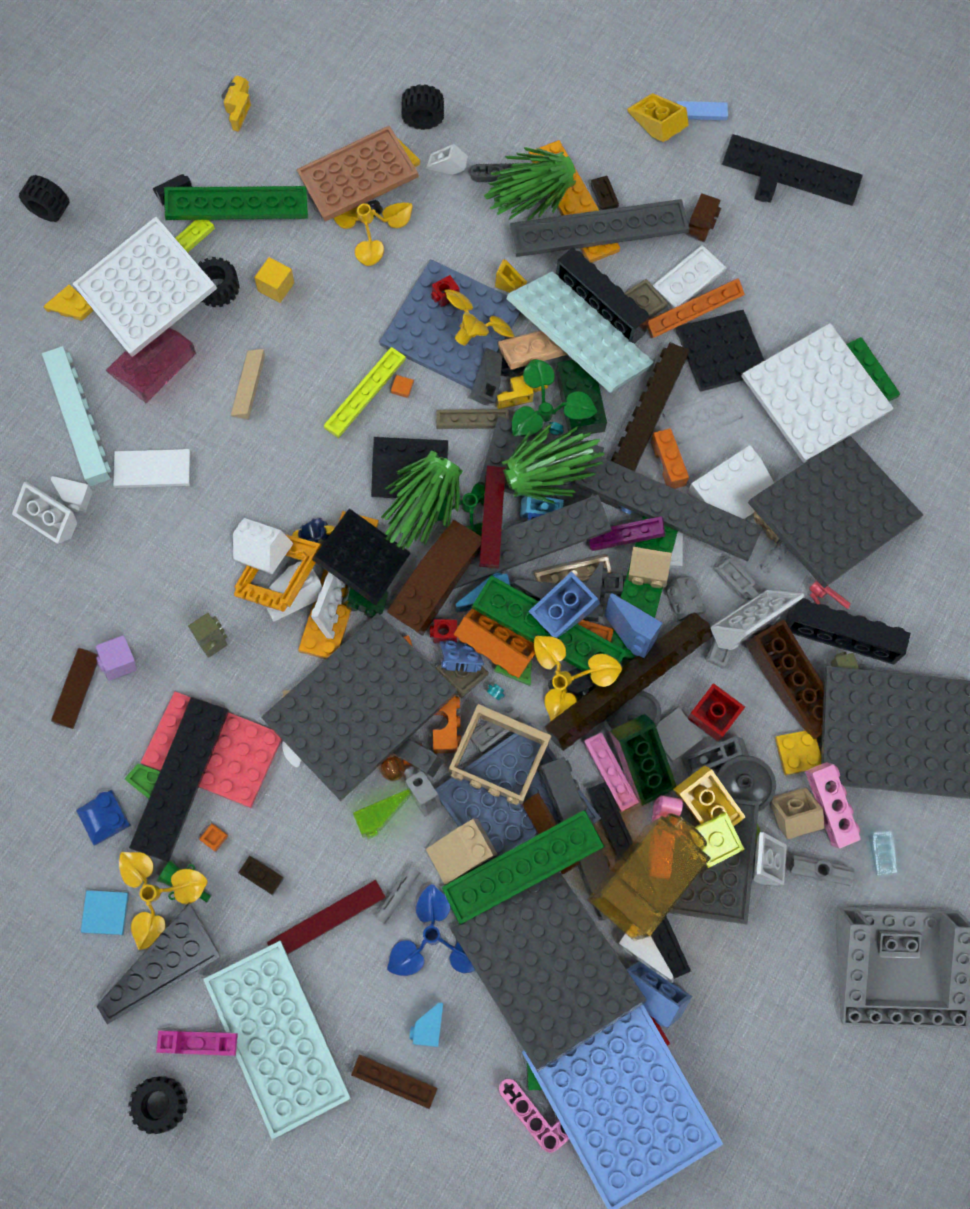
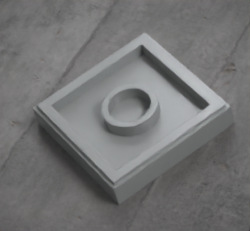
M677 708L661 720L657 726L664 751L671 762H674L703 740L701 734L680 708Z

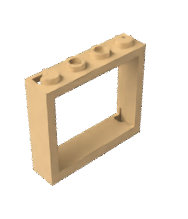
M478 704L449 767V773L456 780L462 781L464 779L469 781V785L472 787L487 789L488 793L495 797H499V795L506 797V801L511 804H523L549 744L551 735ZM480 718L541 744L520 795L458 768Z

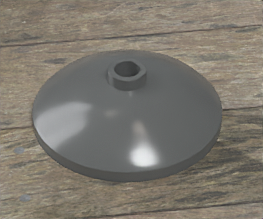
M641 691L633 699L621 706L619 710L605 718L603 723L610 734L611 730L646 714L657 727L662 715L661 707L653 695Z
M742 755L726 761L716 775L733 799L759 802L758 811L768 806L776 792V779L772 769L763 760L754 756ZM743 778L749 779V781L746 783L742 782L741 780Z

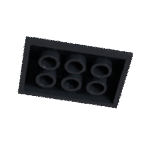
M374 437L371 497L398 498L397 494L413 479L393 494H389L397 486L394 485L388 490L384 488L408 473L399 475L397 471L427 457L431 450L438 453L437 456L448 459V440Z

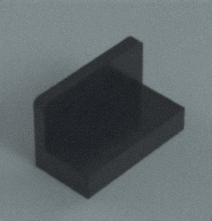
M181 174L154 187L153 191L163 206L165 205L164 187H192L188 176Z

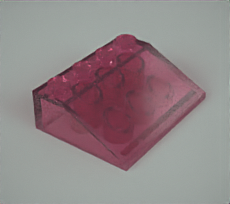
M168 328L133 357L126 350L106 369V372L147 403L196 354V351L191 341L179 332Z

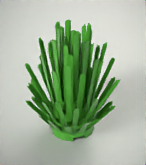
M524 147L526 151L541 155L516 152L518 156H505L507 159L531 160L535 162L512 164L513 168L491 173V175L501 174L502 176H499L497 181L488 183L495 186L491 187L490 191L484 195L487 200L495 197V203L489 209L500 207L496 214L499 215L526 201L511 211L514 214L509 217L510 220L524 210L531 209L544 197L552 193L528 217L527 221L531 220L538 212V217L540 218L550 205L553 208L552 213H554L567 189L576 183V180L573 181V174L576 173L575 167L569 156L565 157L563 155L564 152L555 154L539 148L535 150Z
M551 424L532 441L527 443V438L531 434L529 431L510 458L501 462L502 465L506 464L507 469L503 471L508 486L515 490V493L512 494L513 497L523 495L554 503L553 500L546 499L545 496L538 494L573 496L572 493H575L573 489L539 486L563 485L564 482L586 479L585 477L595 475L596 473L590 472L559 478L580 473L586 468L603 464L600 461L576 467L605 454L604 452L593 453V449H589V447L597 445L600 439L587 440L570 446L591 435V432L585 435L581 433L558 444L568 438L572 432L576 431V427L544 445L541 443L547 439Z
M432 450L427 457L398 470L397 474L399 475L408 473L384 488L388 490L396 485L397 487L389 492V494H393L413 479L397 494L398 498L381 516V518L385 517V520H388L400 507L388 523L391 525L385 534L388 535L386 540L390 539L391 543L395 541L400 533L403 534L397 544V547L402 546V550L405 547L409 548L414 538L415 542L417 541L428 519L420 538V542L426 545L432 528L437 522L447 492L448 496L442 524L445 526L447 521V527L450 525L454 491L455 510L457 512L459 510V477L463 470L447 458L437 456L438 453Z

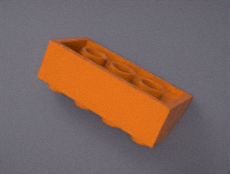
M471 609L464 616L454 633L461 642L467 643L476 652L485 655L491 662L501 666L510 675L517 678L522 675L535 656L534 643L474 609Z

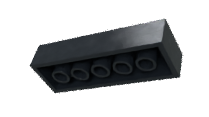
M572 247L557 260L556 275L591 307L596 309L618 331L622 332L629 342L635 344L645 335L650 319L648 312L640 308L634 299L628 297L618 285L612 283L606 274H602L596 265L589 262L580 251Z
M805 598L788 610L785 620L794 635L893 665L906 655L911 634L901 627H890L881 621L874 622L867 620L866 617L861 615H850L845 610H834L825 604L817 605Z

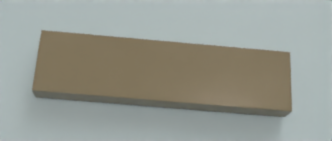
M509 409L436 410V429H495L498 416L510 419Z

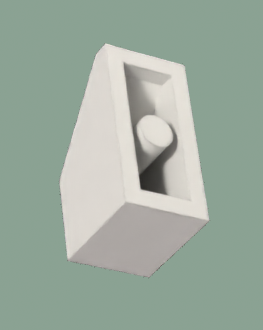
M453 144L431 153L426 168L454 175L464 171L468 156Z
M52 476L51 481L67 508L73 512H86L92 495L89 485Z

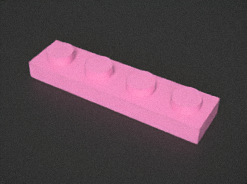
M602 732L585 740L584 744L601 777L607 783L620 813L637 805L639 801Z

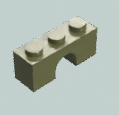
M206 613L188 625L197 643L208 658L228 645L225 640L227 635L216 616L212 618L209 613Z

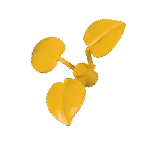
M405 202L389 205L383 210L382 217L376 213L375 209L371 210L370 205L364 203L334 217V220L339 227L344 229L354 227L356 221H361L365 224L368 241H362L356 246L355 256L365 266H372L378 263L384 254L382 242L379 240L372 241L368 224L373 221L374 215L384 223L388 222L392 228H402L407 225L411 218L413 205L412 203Z
M454 290L444 291L451 304L465 312L463 314V321L459 326L461 329L455 335V340L459 344L466 346L472 337L488 335V326H492L497 333L503 336L515 337L510 326L500 317L491 316L489 318L491 322L484 324L469 313L473 306L465 295Z
M535 637L534 650L540 665L546 669H552L557 665L556 675L552 679L554 688L548 691L545 696V707L550 721L577 702L575 695L566 693V687L572 683V680L591 673L592 681L598 686L605 687L615 682L622 671L621 664L614 657L607 654H596L588 661L589 670L571 676L567 671H560L561 664L559 661H562L566 656L564 643L556 637Z
M140 852L120 853L119 869L123 881L133 888L139 887L144 881L139 894L151 911V914L141 912L132 920L131 933L136 942L137 949L149 948L166 929L165 919L162 916H155L152 902L157 901L161 893L174 891L175 899L182 904L195 902L202 895L208 883L207 878L202 873L192 869L179 870L171 877L174 887L160 889L156 885H148L146 878L151 876L154 870L153 861L148 855Z

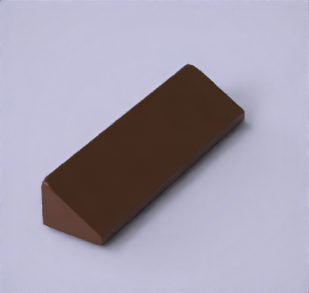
M82 648L77 649L51 722L55 725L74 729L98 664L96 660L97 654Z
M536 793L522 804L538 834L557 825L540 794ZM579 861L560 871L561 874L576 868L579 865Z

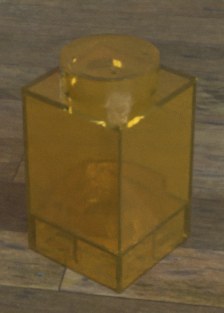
M672 813L667 814L666 817L661 816L642 830L587 900L633 941L650 937L711 859L703 851L707 847V841L693 825L680 816Z

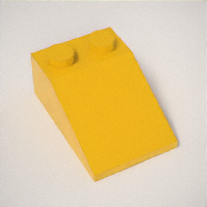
M651 93L627 109L628 113L653 138L662 142L669 140V138L689 126L686 107L654 93Z
M705 765L673 789L699 824L724 812L728 814L733 826L745 818V815L713 770Z

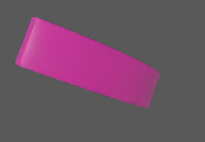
M158 1031L156 1053L236 1056L238 1033Z

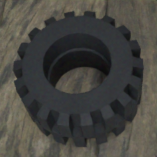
M418 84L417 86H411L410 89L407 88L401 97V117L403 122L410 127H414V129L425 130L437 127L444 120L443 93H440V90L435 89L434 86H428L427 84Z
M31 175L19 193L20 201L29 211L50 222L59 221L70 203L67 194L57 184L37 175Z
M212 257L210 260L206 258L203 263L200 261L198 266L211 281L214 279L224 280L221 284L216 285L217 289L201 302H204L207 306L211 304L212 307H216V305L224 307L223 304L226 303L228 305L230 300L234 301L236 299L235 295H238V289L240 288L234 266L230 265L228 260L224 261L220 257L219 259Z
M163 1076L152 1077L135 1087L136 1091L132 1092L130 1096L132 1100L128 1104V1107L131 1106L129 1116L133 1117L132 1123L134 1125L137 1124L140 1131H146L147 1134L165 1133L174 1129L183 1120L182 1116L187 1111L185 1104L188 1102L184 1096L186 1094L185 1090H182V1085L179 1082H175V1079ZM157 1091L165 1093L169 1099V1110L164 1117L159 1119L153 1118L147 1109L149 1097Z

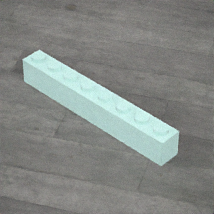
M63 346L42 353L85 481L90 487L110 480L109 472H112L108 461H104L103 457L106 456L103 446L98 444V441L101 439L97 429H93L92 425L95 424L92 414L87 412V409H90L87 399H83L81 395L84 393L81 383H77L76 378H79L76 368L71 366V363L74 362L71 353H66Z

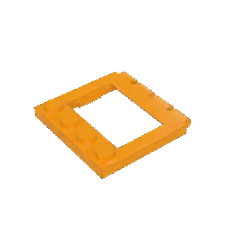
M286 535L293 542V545L285 556L302 560V563L293 574L285 592L281 593L251 584L259 569L247 565L234 587L236 589L234 596L284 612L287 606L291 607L316 562L312 559L322 545Z

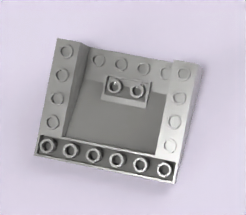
M837 907L836 939L840 1016L843 1025L967 1028L970 1004V922L959 910Z

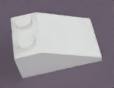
M302 561L288 567L268 589L284 593L289 585V581ZM311 570L291 607L287 606L284 612L266 607L273 622L318 600L322 585L314 570Z
M760 832L756 840L755 864L752 872L753 881L764 885H784L787 845L764 832Z

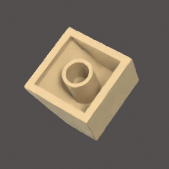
M633 547L628 581H632L636 585H643V583L651 584L654 588L666 587L672 553Z
M806 787L774 796L770 802L778 827L786 839L825 828L823 808Z

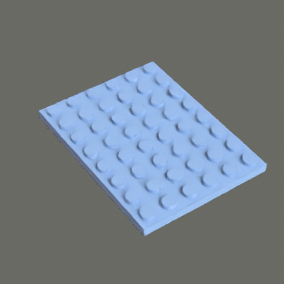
M644 1005L639 1006L539 1072L536 1071L525 1051H522L607 1209H619L723 1145Z

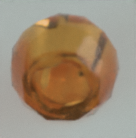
M396 756L386 759L380 767L381 775L388 781L401 779L405 772L404 762Z

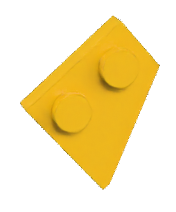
M67 285L43 306L47 312H58L61 316L73 317V319L80 321L84 320L94 311L84 297L71 285Z

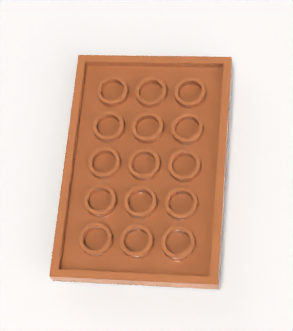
M390 125L296 169L324 222L419 177L416 168Z

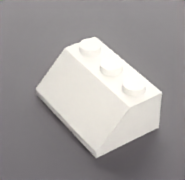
M23 483L12 515L57 544L71 539L77 525L73 511L30 483Z
M243 518L233 533V559L273 574L293 545V542L279 529Z

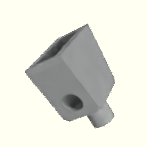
M414 767L408 768L404 772L407 778L405 781L406 786L424 817L442 807L439 795L423 771L417 773Z

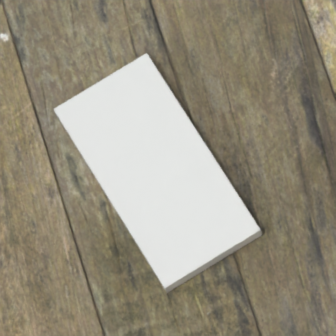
M701 245L657 281L653 287L670 307L675 308L693 299L722 275L727 267Z
M190 449L115 451L114 488L190 486L191 451Z

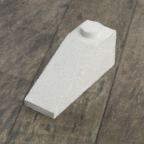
M632 923L619 942L620 948L672 984L674 977L652 937L648 934L650 931L641 924L636 926Z

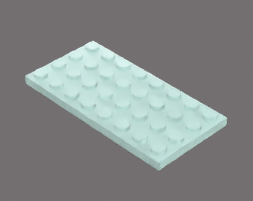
M553 272L510 292L506 298L610 393L644 373L654 364L634 343L629 342L622 332L618 331L596 309L591 307Z
M281 941L203 979L226 1033H238L236 1057L271 1139L351 1099Z

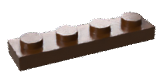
M360 1054L351 1073V1076L430 1109L438 1089Z

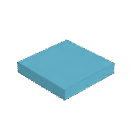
M86 890L81 933L124 935L129 893Z

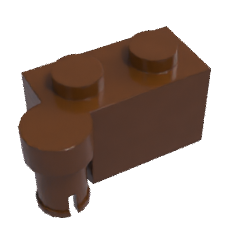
M701 193L689 222V232L686 235L699 238L698 240L702 242L706 241L709 230H713L717 219L714 218H718L722 208L719 207L720 199Z

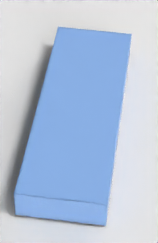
M677 101V104L686 107L688 119L727 120L728 118L727 102Z

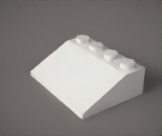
M749 445L691 483L688 493L694 498L746 519L755 511L748 504L749 500L774 484L762 459Z
M766 590L710 627L718 647L728 650L737 648L739 643L752 638V634L765 629L770 622L780 619L782 614L805 597L804 594Z

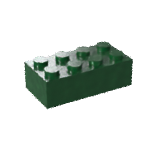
M574 360L557 362L556 376L562 403L567 402L569 394L579 391L587 394L597 409V414L587 419L573 420L565 416L568 432L577 427V430L572 432L569 437L577 436L581 433L585 435L590 432L591 434L605 432L607 419L599 382Z
M646 714L610 731L627 781L642 806L677 787L657 727Z

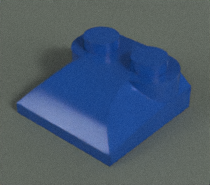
M113 790L100 793L96 799L76 810L94 846L131 826Z

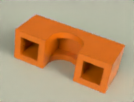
M671 428L654 432L650 443L656 458H661L663 464L662 475L666 485L674 489L686 486L689 475Z
M456 695L435 714L442 715L448 720L445 728L433 730V752L435 754L456 753L457 747L461 743V735H457V728H461L460 716H456V709H460V697H456Z

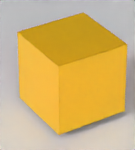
M268 257L254 277L257 291L281 303L294 285L292 269Z

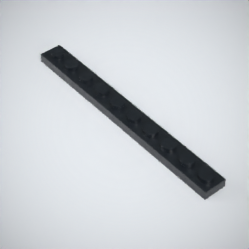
M604 782L589 788L587 792L596 812L601 817L602 826L655 945L674 979L691 972L607 783Z

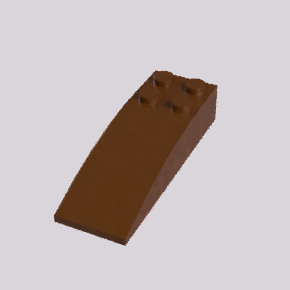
M453 520L418 564L387 610V613L423 636L480 550L481 536Z
M783 619L746 640L745 644L785 706L813 739H816L822 735L824 684Z

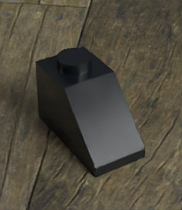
M765 161L757 183L754 199L771 203L782 165Z
M578 668L569 671L571 676L583 672ZM586 674L572 680V683L566 687V693H572L575 697H584L594 688L590 675ZM552 679L548 683L549 689L554 688Z

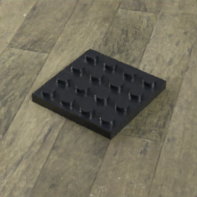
M744 309L679 326L676 329L682 347L690 350L687 360L700 392L742 381L743 378L741 376L744 372L765 361Z
M349 508L312 560L371 603L377 605L411 552L405 548L402 550V546L397 547L398 543L395 541L391 543L390 539L386 540L388 537L386 534Z

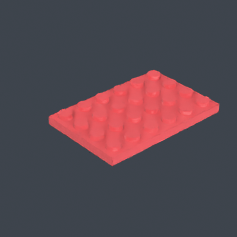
M176 691L174 692L143 756L142 765L161 771L191 697ZM228 713L199 788L252 808L282 739L272 729Z

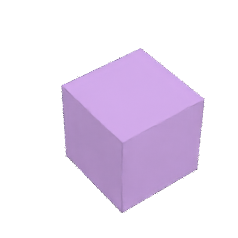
M124 635L95 646L98 656L96 657L101 672L104 671L108 681L136 671L135 660Z

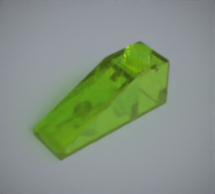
M409 789L353 812L363 838L367 837L370 839L379 835L378 831H381L411 796Z

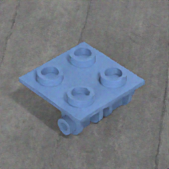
M452 640L440 641L444 657L441 663L442 668L455 671L456 668L457 671H460L462 664L463 672L481 671V665L484 663L481 654L476 652L473 647L467 643H458Z

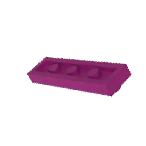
M660 516L612 526L611 532L589 539L590 549L596 551L665 537L664 519Z

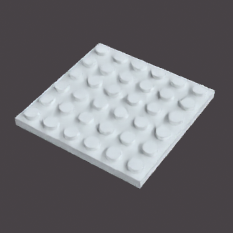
M157 217L153 218L73 283L132 357L217 289L216 285Z
M831 323L754 366L741 376L803 463H806L825 449L843 441L894 409Z

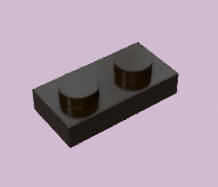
M608 176L592 179L591 186L601 210L618 208L619 202Z
M252 856L248 857L238 872L241 876L272 896L284 880V877Z

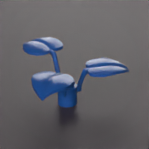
M429 885L422 892L416 905V914L419 920L422 922L431 921L430 926L426 927L423 932L424 940L417 949L412 941L404 940L397 943L391 951L387 970L395 975L409 976L419 972L425 963L424 957L420 952L427 943L436 945L439 942L453 950L450 955V963L457 972L470 973L475 971L458 941L456 948L441 938L440 931L434 926L435 921H443L450 913V904L446 896L435 885Z

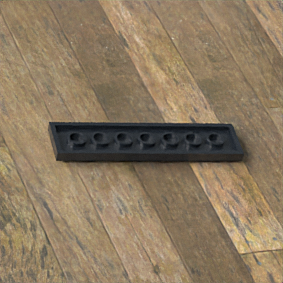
M732 134L722 162L724 166L759 177L765 161L780 164L782 169L778 183L850 206L854 204L863 176L847 169Z
M193 697L190 698L130 844V849L166 862L170 861L228 716V709Z

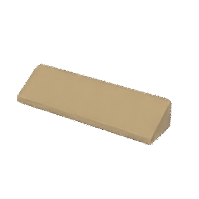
M264 349L247 351L231 412L232 417L250 418L265 359Z
M602 554L537 569L533 573L535 581L559 584L571 571L580 581L589 580L600 562H604L607 574L611 573L608 555Z

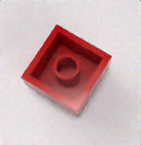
M713 683L687 718L719 742L744 710L745 706Z

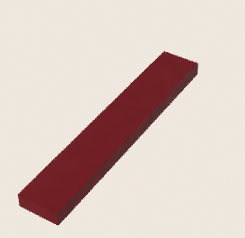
M487 465L479 567L499 569L505 485L503 470L506 467Z
M374 880L269 940L267 944L271 946L281 941L288 955L384 900L386 897L378 882Z

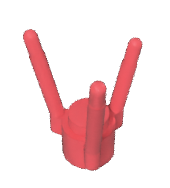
M818 581L809 588L812 592L809 596L817 605L821 604L817 597L822 599L827 594L846 609H849L851 605L850 602L829 586L823 588Z

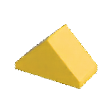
M504 259L496 273L495 287L510 293L526 285L527 281Z

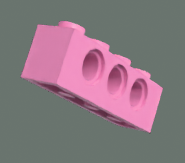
M826 762L806 770L805 773L814 798L823 808L824 826L831 845L840 849L861 840L859 835L860 828L853 819V808L847 802V792L839 780L840 772L834 764ZM830 781V788L826 790L825 785ZM836 800L837 806L833 809L832 803ZM843 819L844 824L842 827H839V821Z

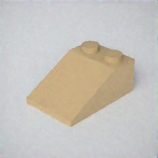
M478 819L468 821L426 849L445 885L498 855Z

